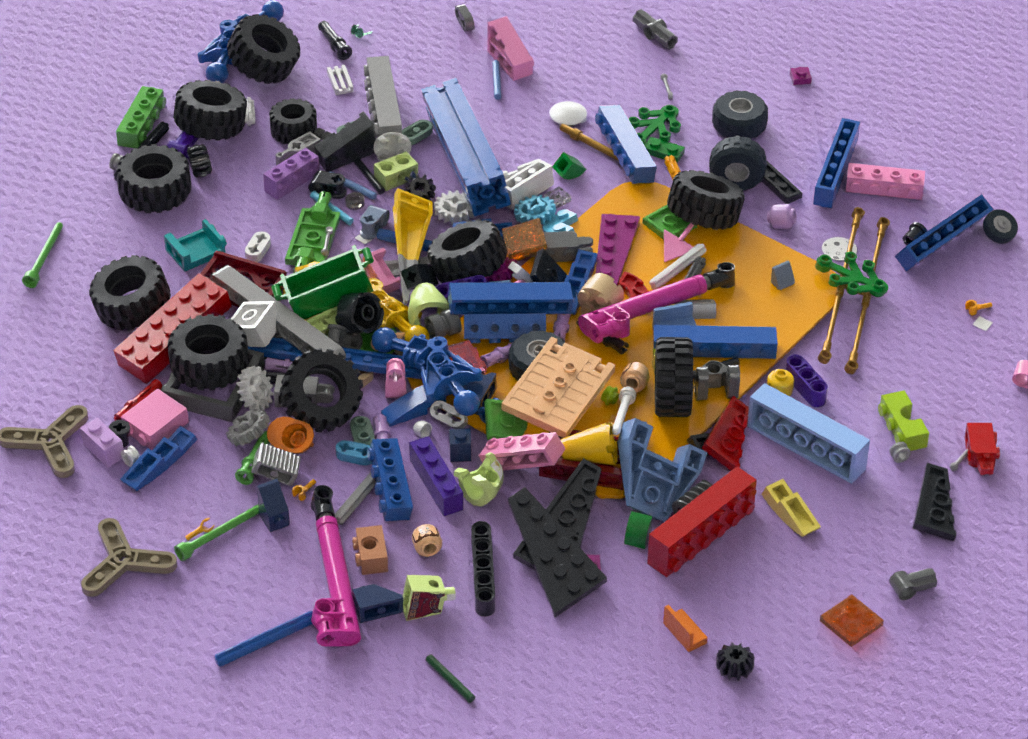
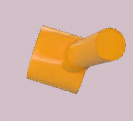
M968 300L965 303V309H969V314L972 316L977 314V310L992 307L991 302L977 304L975 300Z
M312 479L305 486H294L292 488L293 497L299 494V500L304 501L306 499V492L316 484V481Z
M205 518L197 529L185 537L187 540H190L203 531H211L215 525L211 528H206L204 522L210 518Z

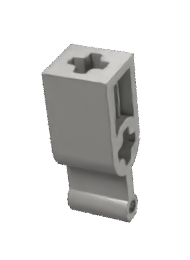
M309 131L288 144V149L276 154V166L304 148L316 154L315 145L321 142V139Z

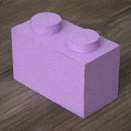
M95 418L80 427L83 445L107 468L122 460L121 451L124 450L122 440L99 418Z

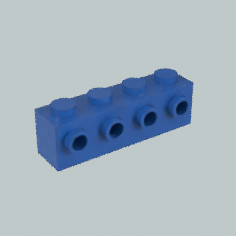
M546 313L464 314V339H468V343H481V339H489V343H501V339H509V343H512L518 337L530 331H546Z
M398 438L372 439L371 447L367 449L368 461L372 462L371 476L376 481L375 494L376 496L379 495L380 499L378 504L379 512L383 513L384 521L410 520L413 504Z

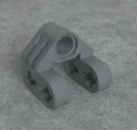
M712 360L703 367H696L693 386L696 401L707 400L708 388H720L721 386L725 388L727 399H731L733 395L738 398L740 386L739 365L726 366L719 361Z

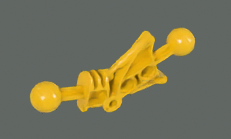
M311 262L308 265H306L305 268L320 262ZM369 278L374 290L371 293L378 296L381 301L379 304L384 309L383 322L379 328L397 327L401 332L405 333L404 340L410 342L414 335L419 336L421 334H424L426 339L429 340L430 334L425 327L421 325L412 326L409 323V307L394 297H390L382 290L384 286L382 281L376 278ZM422 312L418 314L419 320L422 317Z

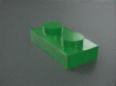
M650 137L644 145L651 156L665 160L666 156L672 155L677 163L685 153V147L654 137Z

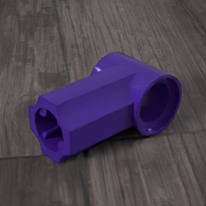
M182 131L178 138L170 140L167 146L168 148H175L178 152L180 151L187 159L188 148L192 147L199 138Z

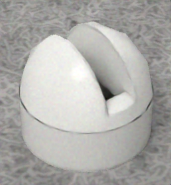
M418 421L413 426L414 433L420 438L429 436L432 430L431 424L426 421Z

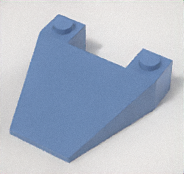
M634 418L623 422L617 441L626 506L664 523L673 512V502L689 490L701 473L707 452L688 444L677 448L673 461L647 450L653 426Z

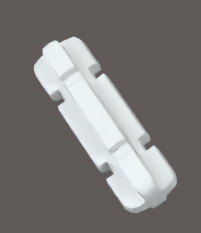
M247 97L245 123L247 126H251V124H255L254 100L251 97Z

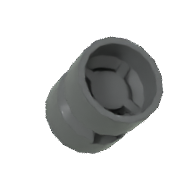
M450 309L441 311L440 315L435 313L424 319L425 328L430 334V339L437 336L444 337L446 334L451 336L462 330L459 315L450 314Z

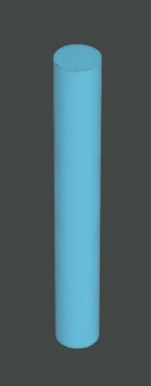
M313 191L310 197L317 202L319 193ZM329 202V208L334 212H340V219L346 224L352 225L354 219Z

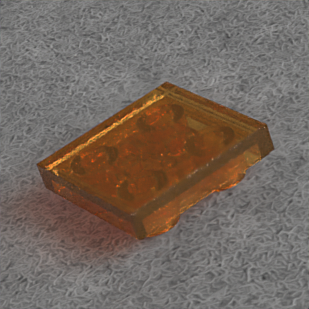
M540 218L502 229L509 259L520 258L524 255L538 252L541 249H548Z
M852 594L820 615V622L850 647L883 626L884 622L881 617Z

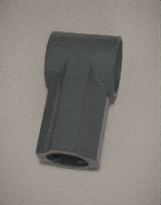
M928 568L909 574L905 571L895 572L890 577L889 583L900 600H908L918 591L936 587L937 579L934 570Z

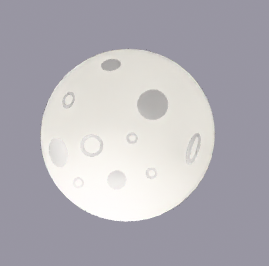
M843 237L827 239L822 244V251L830 256L831 259L842 261L847 252L849 239ZM853 244L852 252L856 254L857 247Z

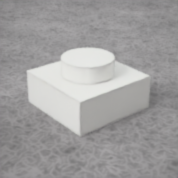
M512 261L508 266L514 272L512 276L515 279L525 280L527 283L533 281L530 278V274Z

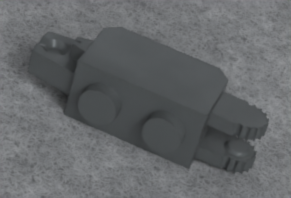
M574 231L542 232L537 235V241L523 243L524 257L536 258L538 250L544 249L555 262L575 261L578 249L593 252V249L590 247L593 245V238L577 237V233Z

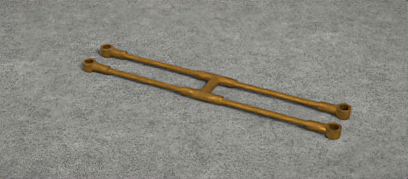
M860 207L854 208L851 214L853 218L852 231L847 252H852L856 231L859 228L860 220H862L865 211ZM880 217L876 224L878 238L873 256V262L875 263L874 271L876 270L882 238H884L885 231L890 224L889 219L886 217ZM844 262L843 267L848 269V264ZM848 284L839 285L836 289V300L827 338L818 355V361L822 364H827L832 357L830 353L832 334L840 300ZM870 292L858 293L863 296L862 310L853 350L850 352L849 361L844 367L845 372L848 374H855L858 369L857 351L866 310L870 304Z

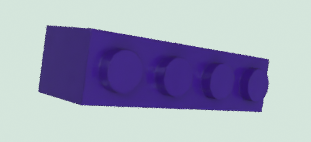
M427 436L409 442L410 462L442 515L447 516L462 511L463 491L430 437Z

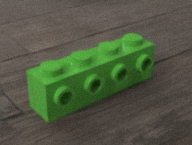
M141 87L116 130L118 146L135 149L147 138V134L152 130L155 120L159 118L160 111L166 105L163 89Z

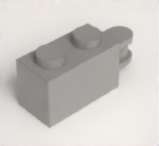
M277 375L274 389L275 407H283L281 403L283 396L280 395V388L284 375ZM306 377L303 382V389L307 398L312 403L317 405V403H330L333 401V393L335 391L333 385L319 384L318 377Z

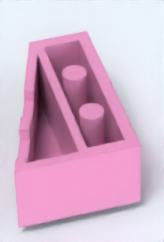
M505 16L487 22L488 53L495 60L499 61L500 66L513 81L532 75L534 60L528 53L508 17Z

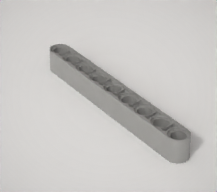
M226 265L210 276V280L227 290L230 300L239 306L243 302L275 301L277 304L276 333L304 353L309 350L313 352L318 348H322V352L332 349L334 350L333 354L338 355L340 352L345 355L343 359H346V353L340 345L285 305L276 301L274 297L231 266Z

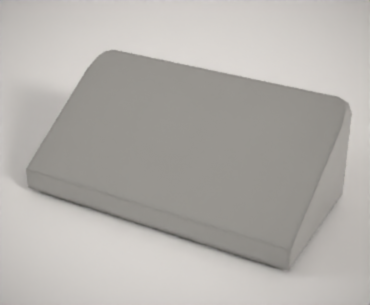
M713 299L684 300L674 304L692 302L694 319L716 318V303Z

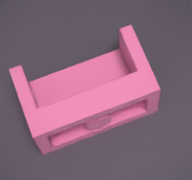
M381 248L371 252L374 262L365 268L369 278H376L382 281L384 285L382 290L388 294L400 289L401 280L400 276L397 278L393 276L383 260L386 250Z

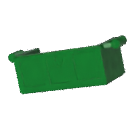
M353 245L352 250L328 258L320 263L287 276L281 274V280L271 287L275 300L288 299L293 312L301 318L307 319L337 307L341 297L345 294L374 292L365 268L374 262L370 248L357 249L356 245ZM362 253L364 255L365 262L362 261V258L360 256V254ZM280 286H284L286 294L282 295Z

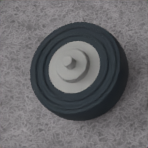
M996 209L988 213L984 218L983 230L990 240L999 244H1005L1016 236L1018 224L1009 212Z

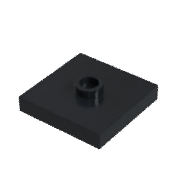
M544 249L538 250L530 274L533 282H564L567 274Z

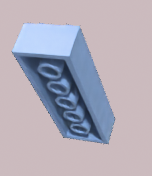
M765 383L750 396L747 427L851 484L866 470L870 444L868 438Z

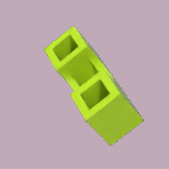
M905 390L881 395L878 412L881 417H884L888 430L892 431L895 442L906 443L910 451L927 448L929 431L921 418L909 420L913 404Z

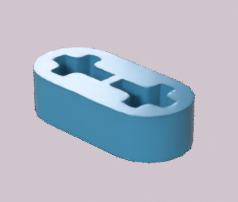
M346 440L340 441L335 447L336 457L344 462L367 466L372 464L367 458V449L371 446Z

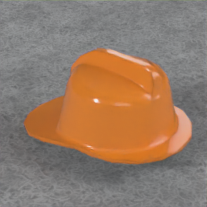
M283 416L276 418L268 427V441L278 449L300 454L314 446V432L310 424Z

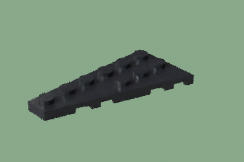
M584 458L546 508V511L580 548L602 473V468ZM522 541L514 551L513 558L535 570L526 544Z
M526 487L508 498L509 507L520 529L522 539L526 544L528 554L538 579L543 586L554 618L607 582V577Z

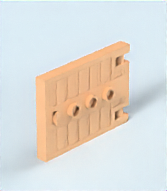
M551 337L501 404V410L551 433L556 432L558 436L565 438L570 435L613 375L615 364L608 362L605 366L601 364V358L567 343L560 346L557 344L558 339Z

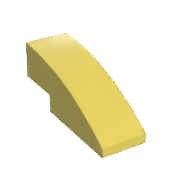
M784 479L765 487L761 495L773 511L793 531L804 537L820 529V524L798 492L793 493Z

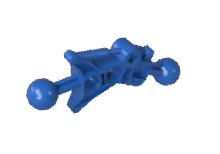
M270 0L262 6L259 16L268 15L269 18L274 17L279 21L283 17L284 8L280 2ZM245 13L242 16H238L235 20H223L219 24L221 34L214 38L203 51L197 53L199 63L213 62L206 68L205 76L207 80L224 83L228 79L229 71L226 66L227 64L233 65L232 59H229L228 40L238 22L244 17L249 16Z
M381 327L373 333L372 345L377 351L381 353H388L393 349L403 352L402 360L406 366L421 370L420 375L428 403H434L439 396L451 392L455 397L454 408L460 415L470 416L478 411L480 406L478 395L471 390H465L463 385L481 381L483 379L482 371L479 368H474L459 355L449 351L447 340L444 337L437 336L427 340L426 336L421 334L419 336L414 335L410 342L397 338L395 332L388 327Z

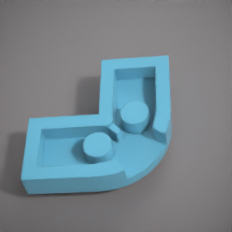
M566 209L560 210L555 217H551V222H545L543 230L544 232L574 231V228L569 225L578 221L577 214Z

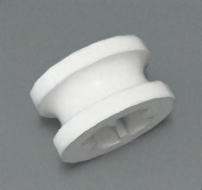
M129 446L127 450L121 451V457L129 467L140 457L139 452L133 446Z

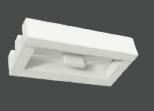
M341 65V68L334 66L333 70H331V67H327V74L335 95L354 92L353 84L345 65ZM341 73H342L343 76H344V79H345V81H346V84H347L348 88H346V86H345V83H344V81H343V78H342V76H341ZM334 74L337 75L342 89H339Z

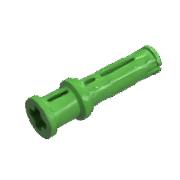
M264 431L257 439L249 456L242 460L241 468L235 473L236 480L241 484L249 485L254 480L255 473L251 472L252 466L249 465L251 463L253 465L254 455L260 444H270L267 438V431Z

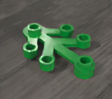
M666 105L661 110L651 111L646 107H641L638 110L639 118H629L634 129L648 126L642 133H637L644 145L646 139L657 129L660 140L670 141L671 133L666 130L665 121H669V130L672 133H678L681 130V123L676 120L679 110L673 105ZM649 117H658L655 119H647Z
M846 252L844 262L848 264L851 270L832 262L831 257L826 254L817 258L815 268L818 271L826 273L831 269L846 276L841 277L838 274H831L828 283L833 287L848 284L846 291L850 295L870 292L875 297H882L888 291L887 283L878 279L874 271L875 263L873 261L864 260L862 270L867 273L869 278L863 276L856 263L857 255L854 252Z

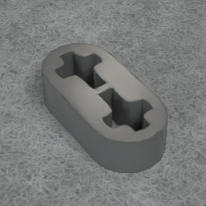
M466 5L455 6L456 18L464 32L474 30V20Z

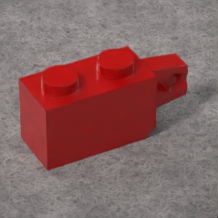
M967 423L964 440L966 450L969 449L967 452L968 465L978 468L980 475H993L996 459L1000 457V448L996 446L997 432L993 431L992 423Z

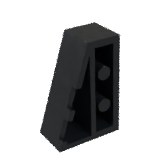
M364 111L351 124L347 122L344 125L345 128L337 134L333 132L315 145L316 155L319 156V163L326 172L356 161L357 158L362 159L375 153L374 143L376 138L374 124Z

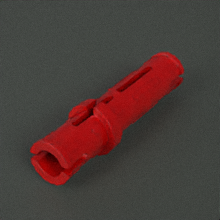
M154 379L136 397L124 404V407L114 415V420H122L121 416L156 389L161 390L162 383Z

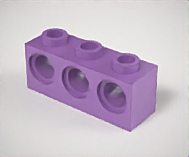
M304 148L263 174L264 191L278 200L313 178L316 171H319V156Z

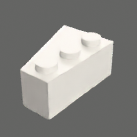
M540 159L517 166V170L510 173L503 171L507 185L506 189L511 201V205L506 207L512 210L515 209V204H519V200L524 201L525 197L532 198V195L537 196L554 185L552 165Z

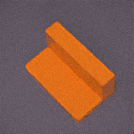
M669 604L664 606L663 624L688 652L707 644L708 637L683 609L674 611Z

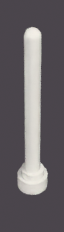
M627 386L620 391L619 400L621 404L612 428L614 435L620 434L628 407L636 399V391L632 387Z

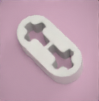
M257 232L253 235L245 248L246 259L255 262L263 259L271 245L268 233Z
M436 401L431 405L430 413L436 420L453 429H463L467 425L468 417L456 412L454 406L444 401ZM437 409L445 410L447 412L446 415L438 413ZM452 415L455 417H460L461 421L455 422L451 418Z

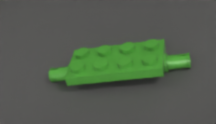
M321 192L318 201L310 209L302 208L285 257L286 265L299 267L314 261L322 262L327 260L328 255L323 256L321 254L326 239L325 229L328 226L333 228L328 244V251L330 252L340 221V212H334L328 206L331 200L330 193L326 192L323 197L324 192Z

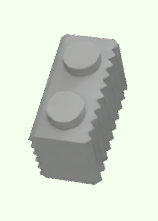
M261 443L254 455L251 472L272 480L277 478L280 483L292 486L298 476L301 457L291 452L280 450V448L277 449L272 445Z

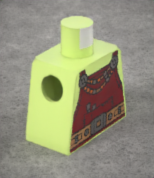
M407 575L403 591V613L406 621L440 614L444 601L455 600V588H445L439 576Z

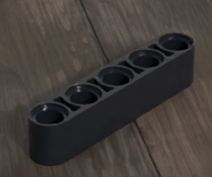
M478 521L471 528L475 611L478 615L487 617L495 612L491 526L485 521Z

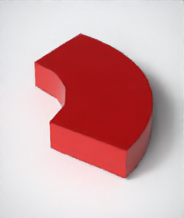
M626 271L617 283V286L621 285L628 298L649 292L641 279Z

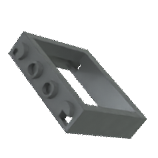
M248 349V367L260 366L261 371H263L265 368L264 353ZM205 350L199 352L198 354H214L219 351ZM172 372L168 382L161 389L162 392L186 407L189 412L229 422L235 420L245 401H240L241 395L237 393L240 387L237 384L228 400L222 401L178 390L181 382L177 380Z

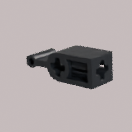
M414 264L400 271L407 290H414L418 284L427 282L434 286L439 285L432 266L428 267L427 264Z

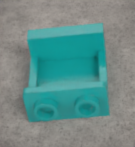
M206 219L202 220V229L179 239H176L172 233L164 235L165 250L184 272L209 262L216 250L226 253L225 246L227 242L225 237L220 235L216 231L215 226Z

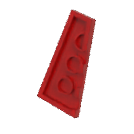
M734 395L728 401L701 448L730 471L737 466L740 468L739 459L742 457L743 450L741 447L745 440L744 429L747 427L749 407Z

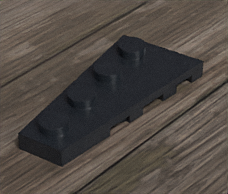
M927 462L912 529L955 541L956 530H954L953 525L955 520L951 510L952 498H950L949 494L950 482L947 468Z

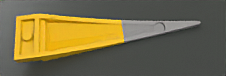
M397 188L394 193V206L392 209L399 271H402L418 263L433 214V202ZM400 272L403 304L406 305L411 290H407Z

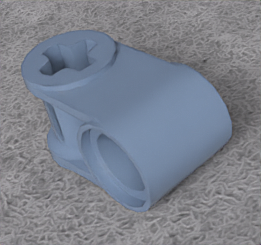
M369 205L365 213L360 217V223L362 224L360 236L368 240L376 238L378 230L385 227L388 223L389 210Z

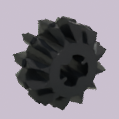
M197 144L189 147L187 154L193 175L195 177H204L211 174L212 167L206 146L204 144Z
M417 173L415 179L410 176L409 182L404 183L406 188L404 191L431 201L430 198H435L434 191L436 186L432 185V178L427 180L426 174L420 178Z
M731 642L730 646L723 645L721 650H718L716 667L717 670H720L721 676L728 675L729 680L735 677L739 681L741 676L747 678L754 669L755 657L754 653H751L750 647L743 648L742 643L734 645Z

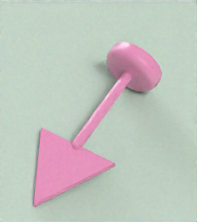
M692 223L687 226L679 238L664 229V262L681 257L693 248V246L683 241L694 225Z

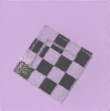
M560 186L544 194V198L549 196L550 200H554L556 209L571 202V195Z

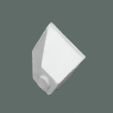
M275 301L243 302L231 319L236 324L238 323L246 333L249 347H266L270 343V340L276 333L277 304Z

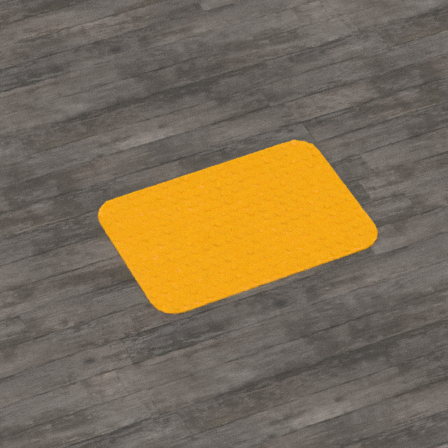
M656 182L622 183L609 191L583 213L577 222L569 225L574 228L577 237L593 238V245L590 247L593 249V253L598 254L602 214L640 216V224L633 239L631 250H629L623 273L626 271L637 276L644 282V286L649 291L655 290L651 288L650 280L680 258L664 262V240L642 223L645 216L667 205L671 188ZM739 222L732 228L724 230L703 228L697 225V228L691 230L683 241L693 247L697 244L705 245L707 251L701 258L704 257L706 259V265L700 275L703 276L704 273L716 270L717 265L720 263L730 262L735 265V285L731 288L718 287L707 290L704 294L687 299H713L716 303V318L694 319L696 325L776 327L778 345L776 359L738 358L740 362L738 399H740L833 310L837 287L829 285L828 281L830 275L836 273L831 269L826 273L818 271L815 268L816 260ZM531 257L521 266L529 274L532 271L535 258ZM575 261L556 263L569 275L572 262ZM789 261L795 283L782 290H778L771 283L772 267ZM692 264L661 287L684 280ZM595 265V268H594V271H593L592 276H593L594 274H596V265ZM512 276L511 282L515 283L517 279ZM625 293L622 301L629 299ZM579 306L576 315H570L568 322L569 331L566 333L565 343L601 358V364L605 366L608 362L615 364V372L577 423L574 430L585 431L612 422L614 425L621 401L618 398L615 404L610 403L606 405L601 400V395L608 386L617 387V393L620 394L623 388L620 380L622 372L628 364L639 362L647 367L650 378L646 387L636 393V399L634 403L629 405L624 422L636 418L653 426L647 450L673 461L677 448L688 445L687 439L691 435L704 434L718 420L730 400L726 397L724 386L708 388L707 400L696 401L693 389L692 413L688 417L657 416L655 414L653 312L630 319V335L620 338L627 342L629 347L623 346L628 350L624 354H619L613 348L603 345V342L595 343L581 331L580 327L576 324L578 317L582 315L581 307ZM546 314V332L554 333L553 325L557 321V314ZM463 315L460 318L461 332L451 336L447 334L444 336L447 340L449 351L459 355L474 368L481 369L482 376L492 372L496 373L497 389L491 399L498 398L504 400L518 382L511 374L508 359L503 363H496L488 368H484L481 365L480 357L494 351L497 347H504L511 343H509V339H501V343H489V339H481V343H468V339H464ZM693 357V371L696 370V367H703L709 361L722 362L732 358ZM407 377L412 390L423 385L422 379ZM453 394L446 396V403L454 406L455 398ZM479 415L467 416L468 425L486 434V424L480 419ZM528 422L527 429L522 436L526 434L549 433V431ZM621 464L613 465L615 468H621ZM598 486L595 494L601 499L625 498L624 488L619 490Z

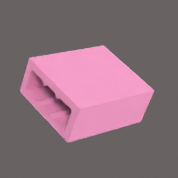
M156 389L121 416V419L130 425L128 436H132L142 446H146L151 450L155 448L163 437L170 438L179 426L184 427L189 423L187 408L159 389Z

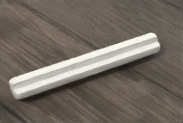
M697 244L652 278L649 282L651 288H660L692 264L696 257H701L707 251L705 245Z

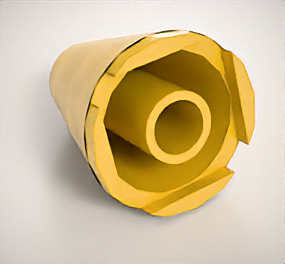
M612 422L562 438L561 442L565 447L561 455L563 459L581 462L584 458L591 463L616 465L618 461L617 441L614 440V434L612 433Z

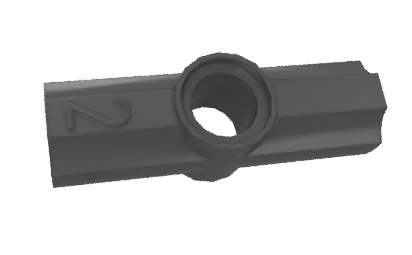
M642 9L636 11L633 16V22L643 29L645 36L649 40L656 39L668 49L674 48L678 42V37L667 29L663 19L656 20Z

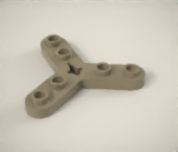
M82 405L70 407L46 429L2 428L0 430V446L4 448L42 450L53 473L59 478H67L74 473L75 467L74 461L64 442L87 422V408Z
M106 518L98 524V531L108 557L82 579L81 588L86 596L94 597L106 590L126 571L169 574L177 568V557L172 552L130 548L119 522L113 518Z

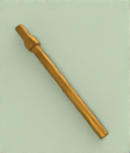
M561 124L560 130L570 135V138L573 140L581 141L619 161L611 148L584 135L577 128L573 129L565 124Z

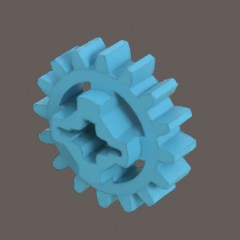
M532 195V198L525 197L524 201L519 200V204H515L514 215L516 221L521 222V225L527 224L528 226L535 225L538 227L539 223L545 225L546 221L551 222V217L556 216L554 200H550L549 196L543 198L542 195Z

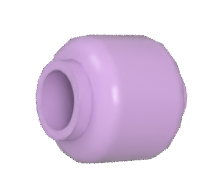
M775 204L767 212V221L771 223L774 229H790L797 220L796 210L790 204Z

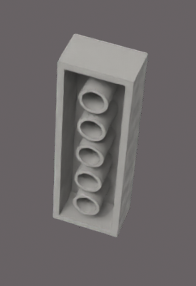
M389 56L368 57L367 65H364V76H367L366 80H364L367 102H370L368 103L370 120L374 124L375 137L378 138L388 132L402 134V123Z

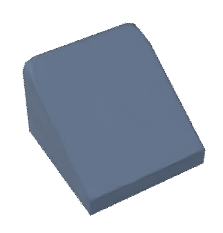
M789 261L772 267L771 283L778 290H782L795 283Z

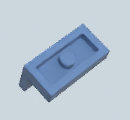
M692 302L654 308L652 327L654 328V325L697 326L693 318Z

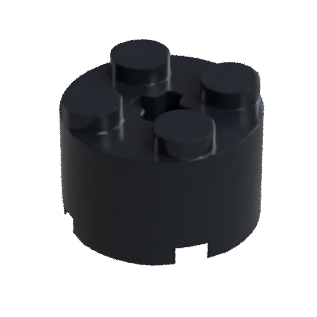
M371 292L349 293L341 297L337 306L335 321L337 325L344 326L350 331L347 333H371L381 326L384 318V309L379 304L381 301L378 296Z

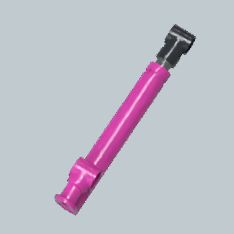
M723 262L717 265L716 270L704 273L703 276L698 274L579 316V327L595 343H601L603 338L608 336L616 338L628 337L630 335V319L653 312L654 308L670 306L704 294L707 290L718 287H733L735 285V265L730 262Z
M319 485L314 489L311 509L315 512L317 521L316 528L330 598H322L315 602L311 622L319 632L316 636L319 645L353 646L360 642L361 633L338 522L335 518L332 503L333 491L326 485Z

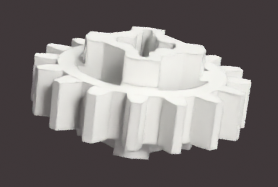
M458 190L454 193L448 191L447 195L441 193V197H436V202H434L435 215H438L439 220L444 218V223L451 221V224L457 221L462 222V220L469 221V217H474L464 193L460 194Z
M251 366L241 370L242 374L238 375L240 382H236V384L240 387L237 391L241 395L240 401H245L244 407H249L250 411L253 409L257 411L259 408L262 410L269 408L268 403L273 402L270 396L274 395V393L271 391L273 384L269 382L271 378L266 377V370L261 371L260 366Z

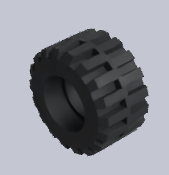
M285 99L273 105L269 112L271 135L277 142L281 141L282 144H289L309 131L314 134L315 130H317L316 109L313 104H309L306 100Z

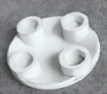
M571 101L555 104L550 110V117L559 126L565 124L570 127L586 122L587 111L579 103Z
M398 132L385 133L379 136L374 143V152L379 161L406 151L410 154L412 148L409 138Z

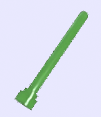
M61 222L55 224L33 268L25 272L22 283L26 287L35 288L40 280L38 273L63 228Z
M258 504L190 543L181 542L174 546L177 557L181 561L187 560L192 556L195 549L259 514Z

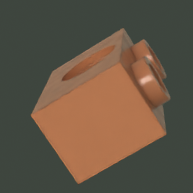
M382 525L356 528V537H352L353 550H358V553H355L356 567H361L362 575L388 572V556Z

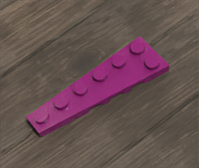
M601 215L596 273L611 276L615 279L613 282L616 285L622 276L629 250H631L633 239L637 233L640 216Z

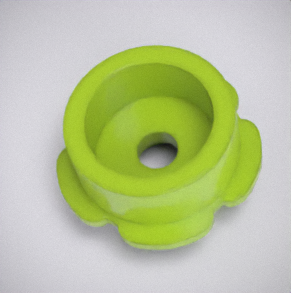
M608 386L603 391L601 400L606 405L610 403L615 404L619 398L618 388Z

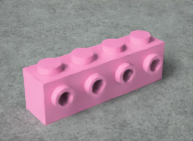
M849 163L845 192L922 200L925 171Z
M544 432L535 435L526 434L517 437L509 436L499 439L492 438L487 441L486 446L479 454V458L483 463L485 455L491 452L495 455L503 470L553 466L564 452L565 447L556 432Z

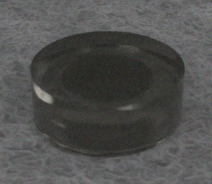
M358 192L349 193L345 197L346 207L351 210L361 209L365 205L364 196Z

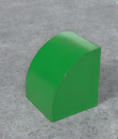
M564 152L552 166L562 178L567 180L577 178L587 170L577 158Z
M631 511L626 527L624 544L645 549L649 541V533L652 531V516Z

